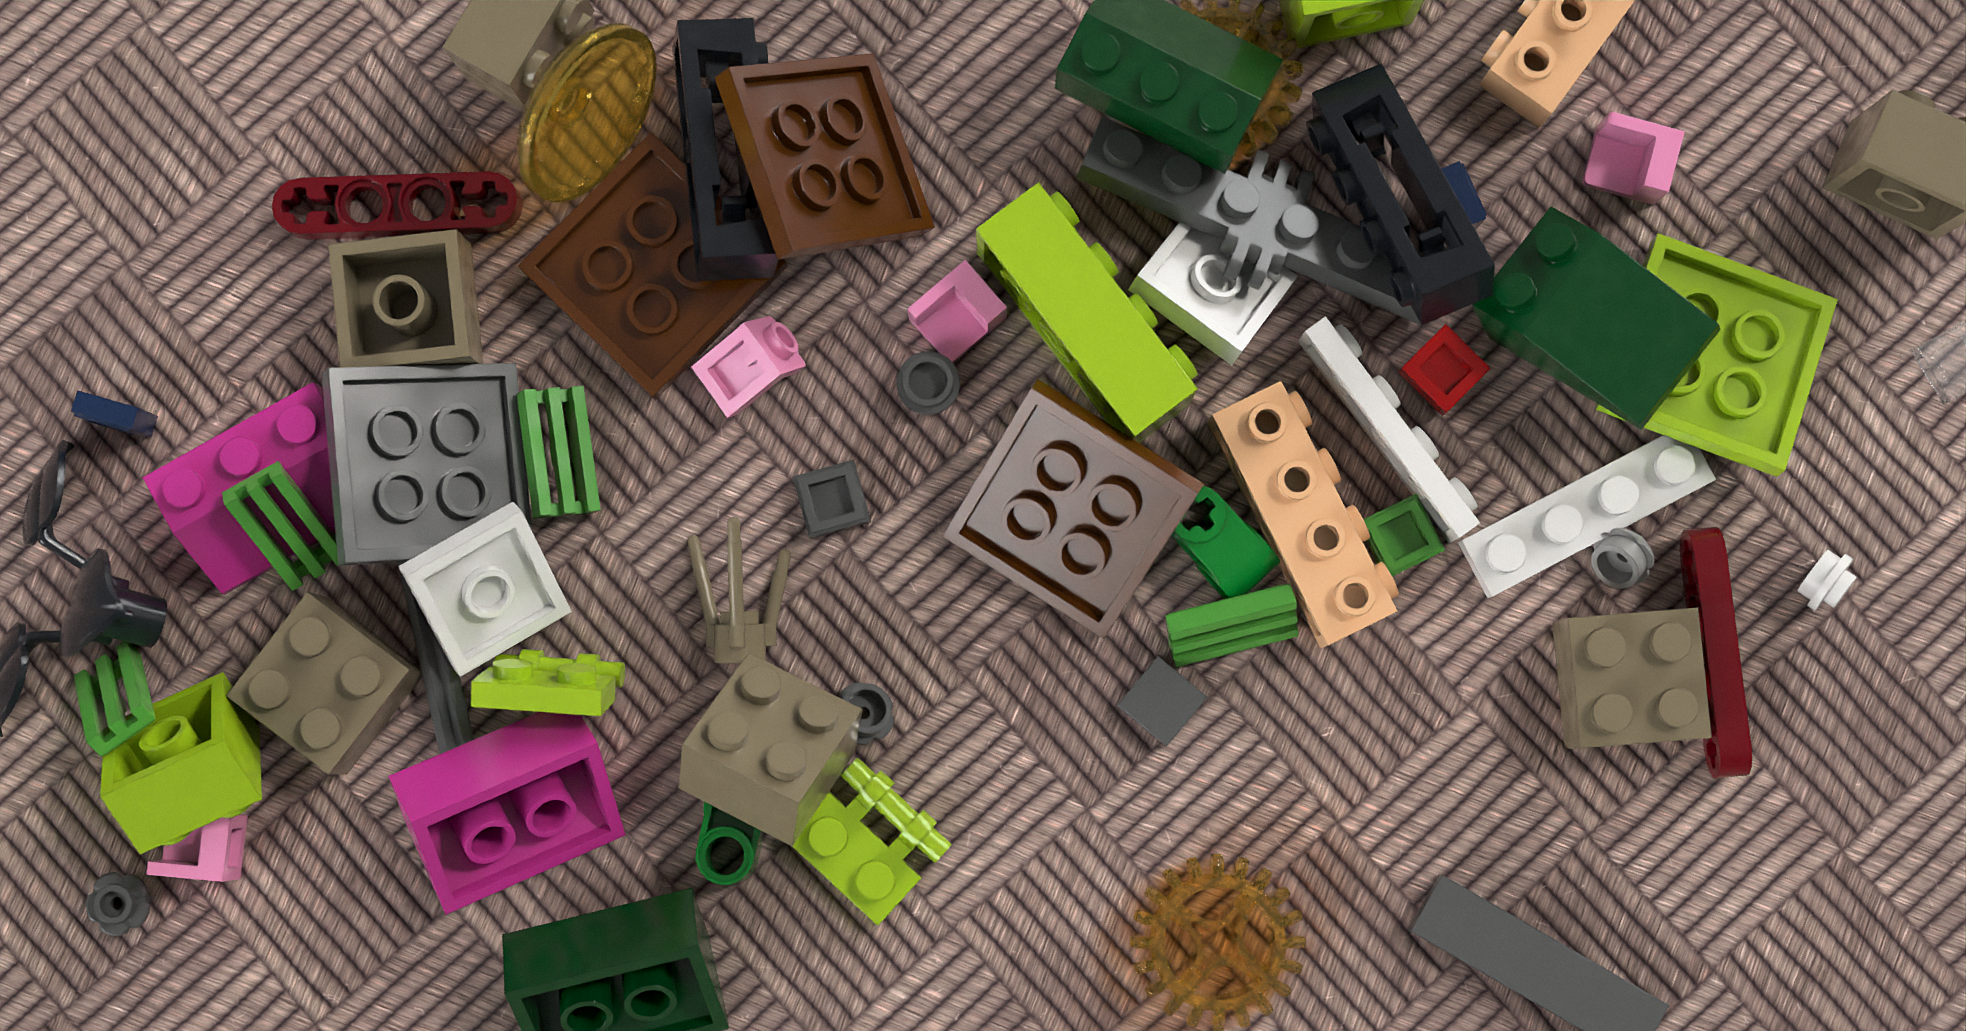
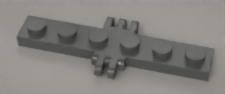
M1101 116L1076 178L1221 239L1219 251L1230 255L1223 276L1236 280L1245 261L1253 265L1246 285L1259 290L1267 272L1278 275L1282 266L1420 324L1411 305L1402 308L1397 302L1388 280V272L1391 271V268L1383 254L1374 256L1370 252L1364 240L1361 227L1305 203L1315 173L1303 169L1297 176L1293 187L1286 184L1292 163L1280 159L1272 177L1263 174L1268 163L1269 154L1257 149L1245 177L1230 170H1227L1226 174L1146 134Z

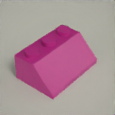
M314 382L142 477L174 536L221 594L226 595L274 568L226 508L222 497V492L273 463L279 461L332 532L336 533L323 387ZM271 483L264 487L309 547L318 543V540L275 484ZM246 497L244 499L289 558L295 556L294 551L252 497Z
M538 712L388 776L408 830L445 915L626 835L598 743L581 715Z

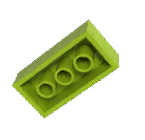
M1038 182L976 228L977 254L1103 419L1116 429L1141 443L1189 407L1198 390L1192 379L1198 376V373L1186 354L1176 344L1167 349L1152 328L1158 325V321L1145 301L1137 293L1128 298L1113 278L1119 273L1118 268L1104 248L1097 242L1089 247L1074 227L1080 222L1079 218L1068 201L1058 191L1049 196Z

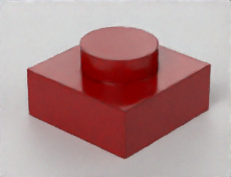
M1445 324L1398 373L1443 416L1491 368Z

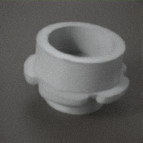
M1614 528L1610 534L1607 532L1601 534L1604 539L1594 543L1591 564L1595 574L1604 583L1615 588L1624 589L1633 586L1635 583H1641L1648 578L1650 574L1648 569L1654 565V555L1642 536L1625 528Z

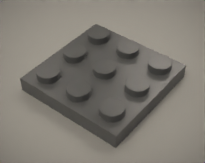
M516 363L327 368L321 372L338 566L407 562L511 502H514L522 510L532 531L526 463L516 396L519 392Z

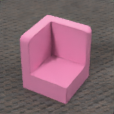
M1609 112L1596 126L1582 179L1583 185L1654 205L1670 190L1685 131Z
M966 259L907 309L909 320L938 353L946 356L952 363L956 362L1007 318V307Z
M238 815L232 818L222 817L193 830L185 839L176 844L164 845L162 860L148 861L146 874L219 882L240 879L248 815Z

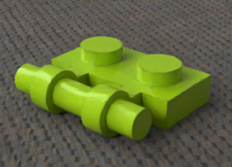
M522 649L520 655L499 654L495 657L493 667H488L471 681V707L601 716L615 701V687L622 688L624 684L625 664L624 662L601 661L599 654L579 653L577 659L545 657L543 650Z
M856 758L843 772L841 777L859 794L846 807L829 791L792 847L878 926L922 878L904 861L906 856L917 847L931 861L936 863L952 844L934 828L937 821L924 809L920 813L915 811L892 789L895 782L882 770L875 774L864 762ZM873 807L901 832L890 846L861 821Z

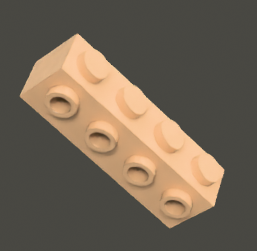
M1525 0L1517 11L1527 18L1514 37L1503 29L1481 59L1490 69L1479 86L1540 128L1554 112L1635 0Z
M1279 381L1212 414L1207 423L1268 545L1280 559L1279 567L1287 583L1291 584L1295 599L1319 647H1326L1397 612L1392 599L1399 596L1396 583L1383 562L1374 565L1363 544L1364 541L1370 539L1367 526L1358 509L1353 504L1345 508L1334 486L1341 482L1339 471L1326 448L1316 451L1305 429L1312 425V419L1299 393L1294 391L1288 394L1282 381Z

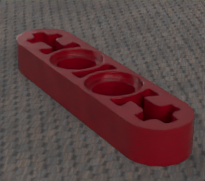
M482 171L296 178L288 180L278 188L273 197L272 211L275 220L287 232L297 238L314 240L395 237L455 229L461 234L499 233L508 230L516 224L521 216L523 204L521 194L507 177L496 172ZM463 187L462 195L467 200H484L488 196V189L495 187L502 198L508 199L507 205L497 206L496 216L488 218L487 213L479 206H462L465 219L458 220L460 202L456 188ZM429 188L442 191L445 195L446 205L441 216L431 221H423L416 218L413 212V202L417 194ZM363 191H376L381 195L383 201V208L379 217L368 223L356 222L352 218L350 211L352 200ZM332 192H337L335 204L331 196ZM307 194V197L317 205H335L339 223L333 224L335 217L328 211H312L307 214L306 223L301 224L300 219L289 213L290 207L300 205L302 195Z
M1718 527L1683 530L1680 537L1679 551L1686 609L1698 608L1712 737L1703 739L1706 763L1711 776L1715 779L1747 776L1752 768V745L1725 540Z

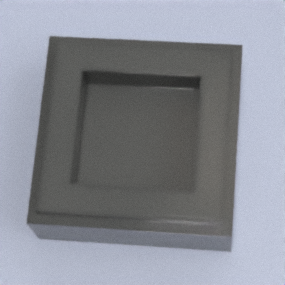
M854 460L792 476L810 539L871 523Z
M1157 656L1117 704V707L1166 747L1201 706L1207 696Z

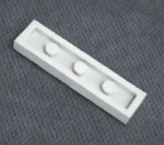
M1326 316L1307 329L1298 340L1299 344L1411 494L1417 493L1427 515L1447 542L1451 543L1477 526L1480 522L1472 512L1478 507L1474 497L1458 478L1454 477L1451 480L1446 478L1434 462L1439 457V453L1431 439L1418 426L1410 430L1395 410L1401 403L1392 387L1380 375L1372 379L1357 359L1363 353L1358 342L1348 329L1342 324L1334 328Z
M1663 435L1459 541L1458 544L1487 598H1490L1604 539L1601 536L1602 533L1607 532L1610 534L1614 528H1625L1715 481L1716 478L1699 448Z

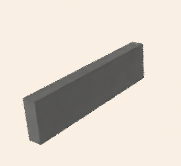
M1438 874L1408 928L1410 932L1582 1031H1656L1669 1007L1665 1002L1441 874Z

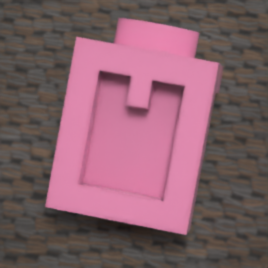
M766 316L741 324L691 367L723 413L729 418L741 413L782 378L797 374L806 364L797 352L799 346L791 331L780 322H776L773 317Z

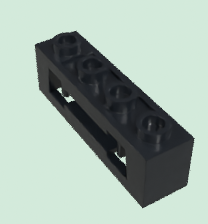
M753 18L677 20L672 51L697 281L772 278L778 259L735 135L741 196H722L720 213H718V221L721 225L716 226L715 207L721 182L712 109L713 103H723L715 77L728 67L768 63L766 42H756ZM700 77L706 80L705 89H701ZM747 208H750L751 220L746 221L745 211Z
M1382 63L1312 92L1313 119L1306 122L1310 140L1320 156L1329 154L1336 167L1333 170V178L1344 203L1347 206L1355 203L1363 217V220L1360 221L1361 231L1370 252L1374 256L1383 254L1390 266L1391 271L1388 272V280L1399 305L1402 308L1411 305L1420 324L1424 325L1493 296L1495 264ZM1384 136L1392 148L1391 166L1427 231L1417 235L1419 240L1418 253L1410 240V223L1374 159L1386 153Z

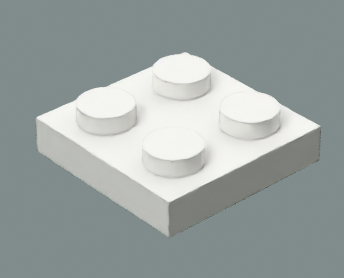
M1179 222L1139 272L1128 290L1133 294L1137 293L1145 303L1232 366L1298 276L1282 266L1278 275L1267 272L1261 288L1256 290L1246 285L1253 265L1245 261L1236 280L1223 276L1230 255L1219 251L1222 240Z
M514 502L507 504L398 566L451 666L460 677L572 612L522 510Z

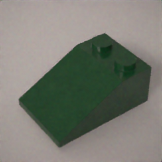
M1553 207L1547 210L1495 275L1493 296L1472 304L1489 339L1641 430L1721 330L1716 321L1602 234Z

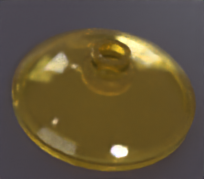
M610 23L589 30L565 46L537 77L527 97L520 121L517 155L521 176L525 185L541 198L559 203L582 196L597 186L616 167L632 145L649 110L656 83L657 63L655 50L651 41L644 33L624 23Z

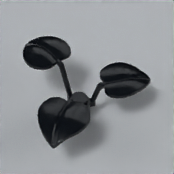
M65 440L58 444L31 486L23 516L24 544L34 546L38 541L45 548L79 568L80 572L74 586L72 604L65 615L61 630L30 631L26 633V624L16 622L0 643V737H3L1 726L13 710L23 689L28 668V655L36 646L41 643L60 642V655L65 657H72L90 642L110 645L112 639L152 648L160 637L166 619L167 601L163 598L130 590L129 580L114 577L111 573L110 558L106 550L96 548L86 559L55 538L52 522L59 512L65 481V457L74 447L73 443Z

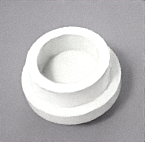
M1829 550L1823 554L1797 590L1810 599L1807 604L1808 607L1816 611L1823 602L1833 608L1836 607L1857 578L1847 571L1854 560L1847 554L1840 558Z

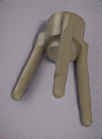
M730 517L727 521L729 611L720 612V622L700 539L696 535H691L688 538L692 568L706 624V647H714V663H741L748 653L766 661V646H777L776 624L788 576L787 572L791 553L787 549L779 552L762 624H759V611H744L740 520L737 517Z

